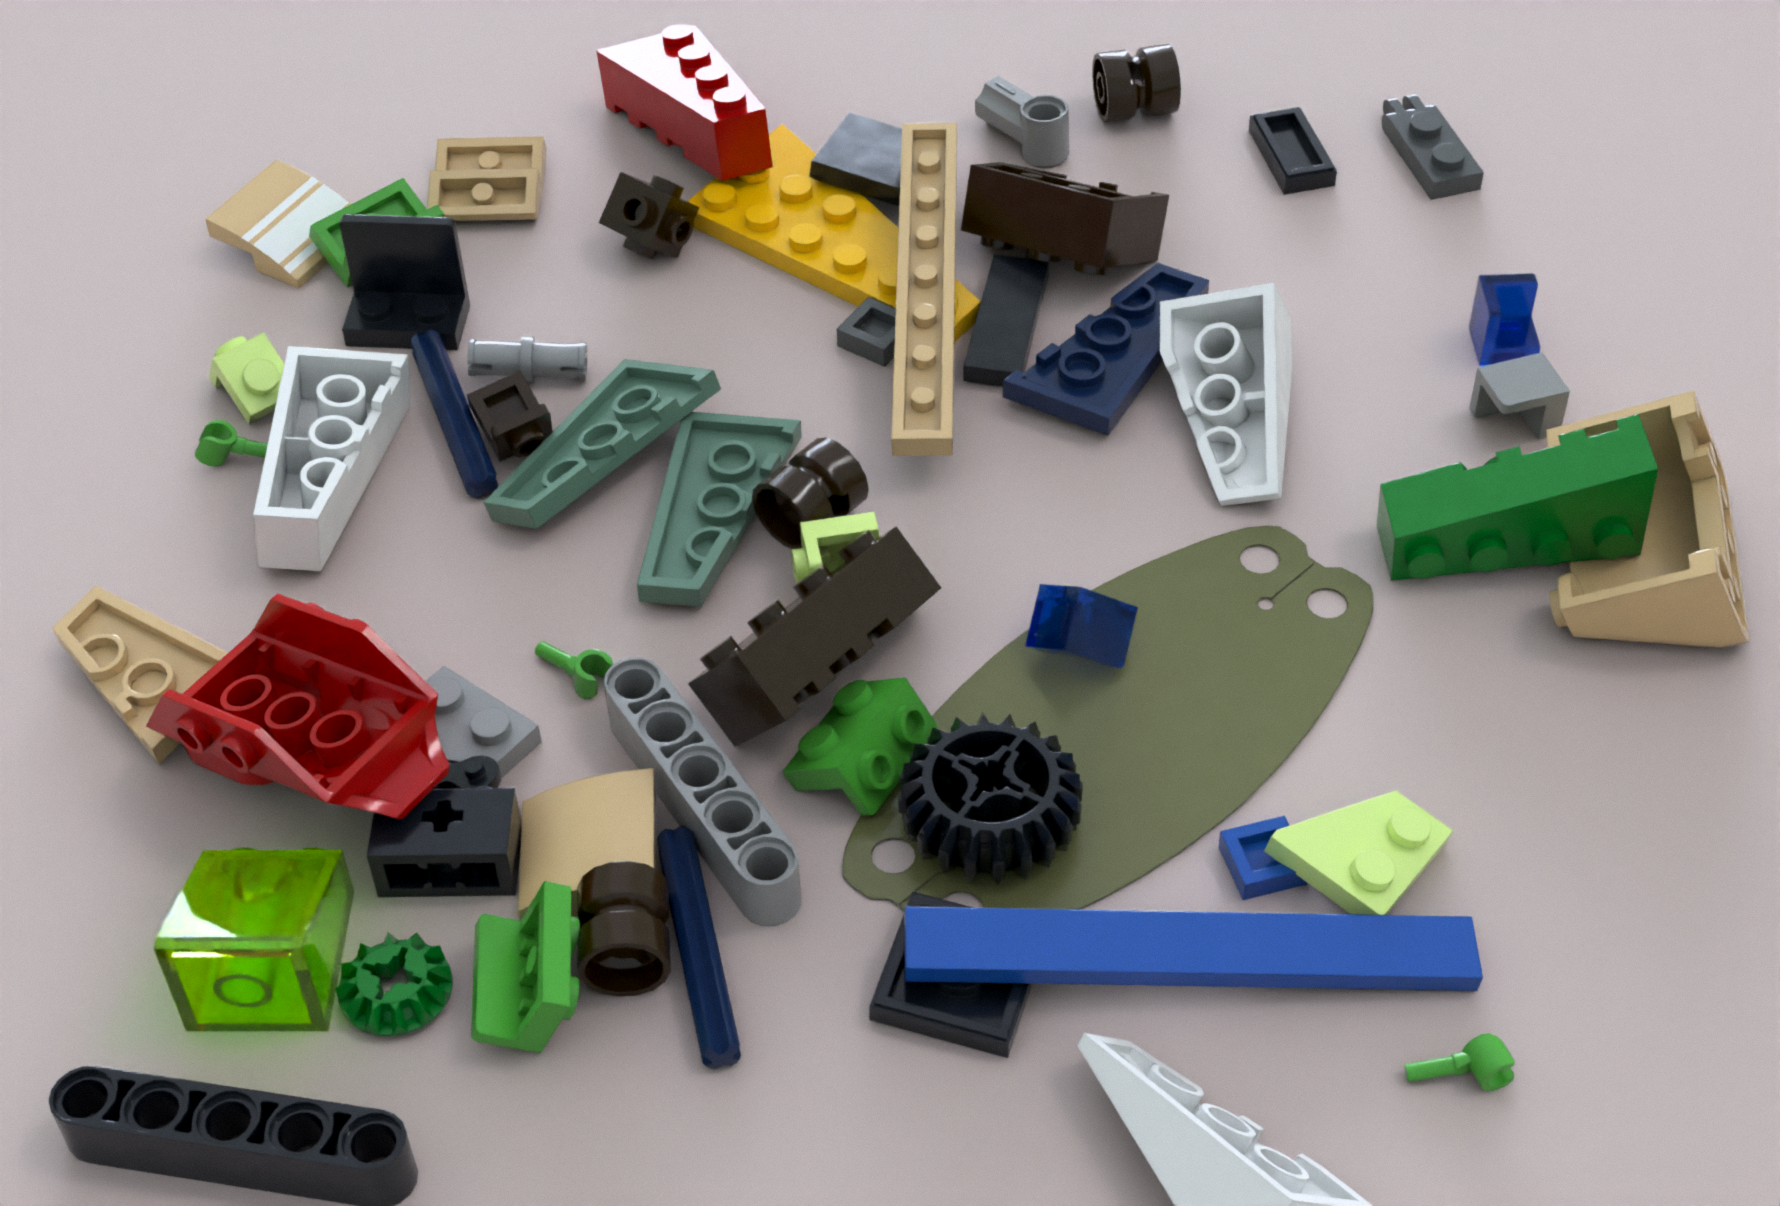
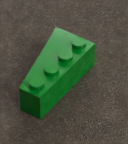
M1639 414L1617 419V429L1587 437L1585 430L1580 429L1558 435L1560 445L1522 455L1520 446L1495 452L1496 457L1490 459L1483 466L1469 470L1459 462L1381 483L1376 526L1390 580L1426 579L1441 575L1492 572L1499 569L1537 565L1552 566L1566 562L1605 558L1617 559L1624 556L1641 555L1658 466Z

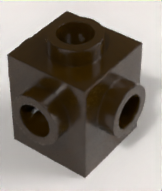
M620 172L599 223L626 236L623 247L653 260L656 252L659 251L678 258L683 245L687 243L692 235L694 219L700 207L680 198L684 190L683 187L660 176L653 175L649 183Z

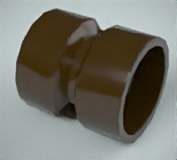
M1170 44L1140 47L1135 56H1131L1125 49L1101 52L1094 55L1092 63L1093 92L1097 111L1103 122L1131 119L1135 116L1138 109H1141L1146 116L1175 113L1178 111L1181 98L1180 73L1176 54Z
M827 437L817 438L789 461V466H781L753 489L752 502L759 520L771 536L783 546L790 549L802 548L800 522L846 516L867 499L869 487L861 465L849 450L837 441Z
M619 861L594 867L582 876L577 886V913L580 922L577 943L579 979L588 988L605 995L618 997L635 996L653 991L665 983L671 973L669 929L665 925L669 918L668 881L659 870L644 863Z

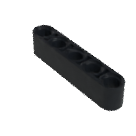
M82 1066L69 1071L58 1079L50 1092V1110L70 1152L77 1159L87 1163L357 1206H394L406 1199L417 1184L418 1169L403 1121L394 1113L382 1109L100 1066ZM170 1122L166 1126L158 1128L160 1125ZM238 1133H242V1134H241L239 1137H237V1138H234V1139H231V1140H227L230 1136L236 1135V1134H238ZM309 1144H315L312 1148L308 1150L296 1152L301 1147H304ZM381 1155H389L387 1158L377 1163H368L371 1159Z

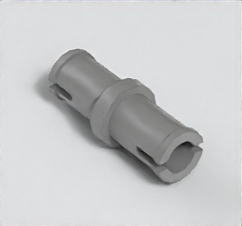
M522 336L521 342L477 341L476 339H469L467 365L471 366H468V375L509 376L521 371L526 381L534 383L535 377L579 378V380H586L587 354L585 353H587V343L535 342V337Z

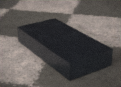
M1300 107L1250 115L1249 132L1284 195L1335 186L1337 170Z

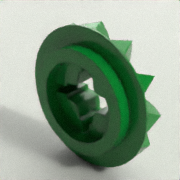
M387 932L383 943L373 947L360 943L357 957L352 962L341 963V980L339 986L335 989L344 1016L355 1027L374 1035L395 1036L406 1034L425 1026L443 1010L451 995L453 977L451 968L440 945L430 946L426 944L418 933H415L408 940H398ZM404 967L407 984L395 983L391 990L386 991L384 994L380 977L392 978L397 970H402Z

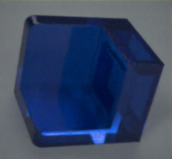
M1535 274L1479 275L1469 323V331L1479 366L1491 365L1540 353L1541 346L1532 319V311L1538 288Z
M1040 584L1025 646L1044 653L1079 656L1108 667L1122 668L1125 664L1138 607L1083 587Z

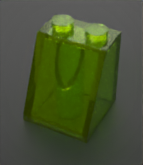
M239 847L232 850L202 851L156 936L154 952L186 1032L329 1031L336 994L335 988L338 983L354 895V888L343 850H325L318 847H307L301 850H256Z

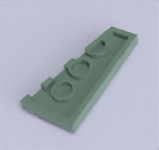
M624 359L483 502L493 522L527 528H539L721 390L714 370Z
M690 412L681 419L637 582L639 602L702 606L756 515L752 502L753 489L778 468L786 465L802 438L801 420Z

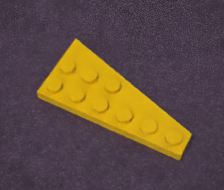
M781 124L769 134L772 168L724 181L715 178L688 200V202L700 207L694 219L695 229L858 307L870 297L896 308L899 228L862 194L809 177L811 161L816 156V153L785 125ZM956 279L954 343L975 324L981 303L977 297Z

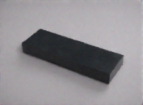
M994 254L963 366V381L1003 386V380L1014 371L1025 372L1049 276V262Z

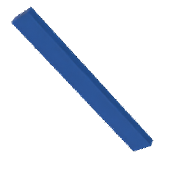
M905 906L904 914L905 982L1478 991L1483 979L1472 916Z

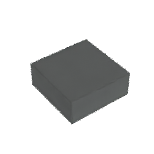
M868 297L836 329L837 346L885 367L894 358L896 308Z

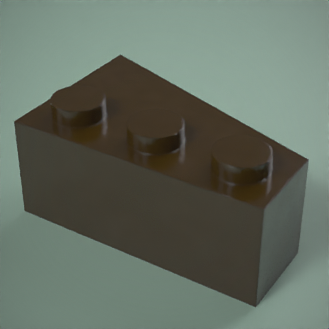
M1002 162L972 164L970 166L960 231L981 236L980 244L986 247L1010 250L1013 249V245L1027 248L1026 256L1034 260L1059 262L1060 258L1075 261L1074 270L1091 275H1107L1108 268L1158 260L1169 195L1152 191L1148 195L1131 196L1117 192V184L1100 182L1099 187L1068 180L1065 174Z

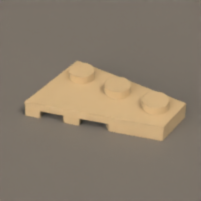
M97 585L52 628L59 644L159 765L180 744L146 727L161 696L169 689L183 694L228 653Z

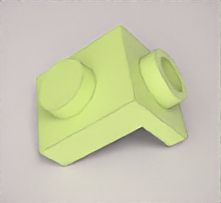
M263 332L249 340H246L243 336L237 337L218 348L214 354L215 357L212 359L209 379L214 387L224 386L248 424L275 411L284 362L265 333Z
M875 512L800 522L802 548L791 549L795 583L797 584L823 564L831 573L844 563L838 552L867 530L871 532L875 539L878 538L879 528Z

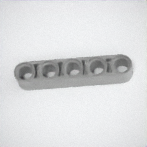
M630 657L612 665L605 674L604 688L610 727L614 736L638 769L654 768L656 794L678 825L685 826L693 832L697 851L742 914L751 922L761 926H777L789 921L796 915L801 906L799 860L792 842L657 664L642 657Z

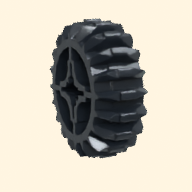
M982 712L977 723L969 726L956 717L951 726V733L932 728L928 744L914 745L913 753L910 755V762L904 764L900 775L901 792L898 793V810L902 814V820H904V831L908 836V841L918 843V850L921 852L923 860L938 857V864L941 866L944 874L958 866L964 868V873L970 883L979 872L991 873L999 885L1005 871L1014 870L1026 880L1032 869V862L1049 868L1052 859L1055 858V850L1067 851L1068 844L1072 840V831L1077 830V824L1081 821L1082 804L1079 802L1082 801L1083 785L1080 781V774L1076 773V764L1073 761L1072 753L1061 752L1062 747L1059 745L1057 735L1040 738L1041 733L1038 730L1036 721L1022 729L1015 727L1011 714L1000 724L990 723ZM1030 788H1033L1037 794L1030 792ZM939 797L951 802V809H949L940 800Z

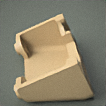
M1694 390L1547 429V445L1550 448L1560 445L1558 435L1580 429L1585 430L1587 437L1616 430L1617 419L1639 414L1658 466L1641 555L1624 556L1617 559L1605 558L1569 562L1570 573L1559 575L1558 589L1549 592L1550 606L1557 626L1559 628L1568 626L1572 635L1577 638L1726 648L1748 643V623L1727 479L1721 458Z

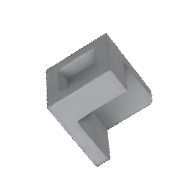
M1542 352L1478 367L1469 408L1476 418L1497 413L1511 414L1519 412L1537 439L1540 440L1547 438V429L1562 426L1570 390Z

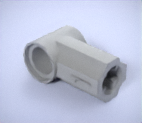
M999 76L984 84L980 96L975 100L976 116L1020 142L1022 157L1027 163L1034 166L1048 167L1060 164L1067 159L1069 155V110L1067 103L1062 98L1053 95L1032 97Z

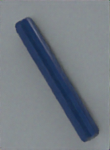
M431 329L424 334L415 333L410 340L413 349L412 354L466 492L471 497L477 499L484 494L491 495L499 486L496 480L497 474L442 338L438 332Z
M680 826L674 830L664 829L657 837L658 852L663 875L668 881L669 904L702 1063L710 1069H717L723 1065L732 1066L741 1057L740 1043L694 834L685 826Z

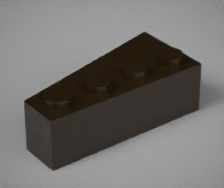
M897 526L876 539L869 530L858 536L838 552L844 560V563L830 573L823 564L793 586L800 597L784 608L781 602L776 600L750 619L747 624L754 633L739 644L730 636L700 658L706 670L690 681L688 685L734 747L787 721L801 709L798 706L810 696L821 692L835 680L834 674L869 651L874 646V643L871 641L874 636L878 639L896 628L941 589V586Z

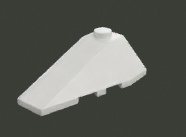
M1269 283L1160 301V354L1177 391V397L1188 419L1197 448L1221 506L1280 499L1282 497L1292 379V331L1290 314L1275 284Z
M1084 1033L1077 1045L1175 1206H1372L1332 1173L1304 1154L1297 1155L1294 1161L1286 1155L1257 1142L1264 1128L1244 1115L1237 1117L1229 1111L1212 1104L1204 1103L1200 1105L1199 1102L1204 1095L1201 1087L1130 1041Z

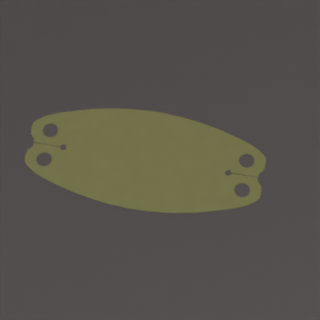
M1257 526L1227 532L1194 543L1136 567L1094 588L1058 609L1006 645L963 683L932 715L937 724V729L947 733H951V726L956 717L969 726L976 724L983 712L990 723L1001 724L1011 714L1017 728L1022 729L1036 721L1038 730L1041 733L1040 738L1057 735L1059 745L1062 747L1061 752L1072 753L1073 761L1076 764V773L1080 774V781L1083 785L1082 801L1079 802L1082 804L1081 821L1077 824V830L1072 831V840L1068 844L1067 851L1055 850V858L1052 859L1049 868L1032 862V869L1026 880L1014 870L1005 871L999 885L989 872H979L971 883L962 867L958 866L944 874L941 871V866L938 864V857L923 860L921 852L918 850V843L908 841V836L904 831V820H902V814L898 810V793L901 792L899 781L874 815H860L845 847L842 864L843 878L855 890L868 898L889 899L897 906L900 905L899 907L904 912L912 891L944 899L952 893L964 892L977 897L982 903L983 908L1082 909L1114 893L1179 854L1217 826L1254 794L1288 758L1330 702L1362 644L1373 612V592L1371 586L1358 575L1342 567H1324L1308 557L1306 544L1293 533L1279 526ZM1262 545L1273 549L1278 554L1280 562L1277 568L1271 572L1254 573L1242 565L1240 555L1244 549L1250 546ZM1331 589L1345 597L1348 603L1347 609L1338 617H1320L1309 609L1307 598L1316 590ZM1262 598L1272 599L1274 606L1271 609H1262L1258 606L1257 602ZM1030 788V792L1037 794L1033 788ZM939 797L940 800L949 809H951V802ZM887 839H900L909 843L915 852L913 864L908 869L899 873H887L878 869L871 857L872 851L878 843Z

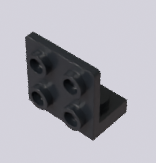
M344 214L339 226L354 289L342 328L346 346L412 349L410 344L412 336L415 333L424 334L431 329L440 334L446 350H458L470 309V300L455 220L446 217Z

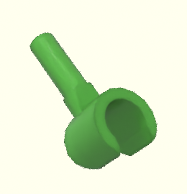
M214 420L205 426L199 438L200 443L195 451V457L205 465L216 467L225 463L230 452L265 458L268 444L237 436L235 428L230 423L224 420Z
M544 641L539 642L535 648L537 656L563 669L565 673L574 677L575 692L584 699L593 698L597 695L598 682L591 675H598L604 679L605 674L613 665L612 658L606 652L598 649L585 650L576 657Z
M1486 1033L1473 1038L1460 1053H1454L1448 1057L1404 1064L1408 1082L1454 1074L1457 1076L1472 1072L1482 1090L1494 1091L1513 1081L1514 1072L1511 1067L1514 1066L1515 1061L1500 1038Z

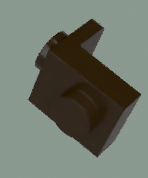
M521 371L467 394L469 407L499 462L512 456H529L553 432L549 410L545 404L538 403Z

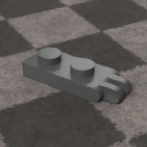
M1416 94L1404 96L1402 104L1397 98L1384 100L1383 131L1431 200L1481 190L1483 170L1436 105L1425 106Z

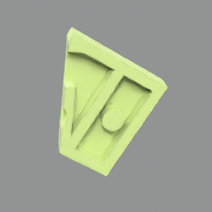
M1393 791L1278 829L1271 836L1264 852L1279 863L1294 870L1297 876L1348 913L1388 915L1445 846L1453 830L1398 791Z

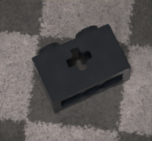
M478 786L474 788L432 789L403 819L374 813L367 859L378 897L516 895L522 822L515 788Z

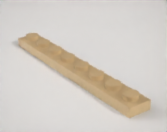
M902 123L891 429L892 456L953 455L957 123Z

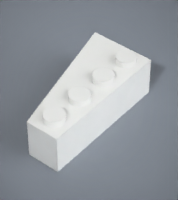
M288 346L253 513L258 567L321 571L410 407L409 358L407 354Z

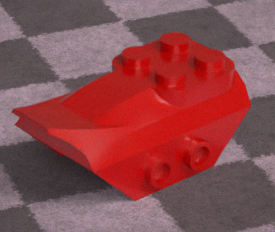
M278 593L270 599L251 633L183 694L171 689L166 691L161 696L146 725L147 728L181 743L190 759L198 766L240 784L268 785L277 782L325 803L366 810L397 819H403L448 775L450 767L438 737L435 720L438 693L362 620H350L325 611L315 603L308 602L306 604Z

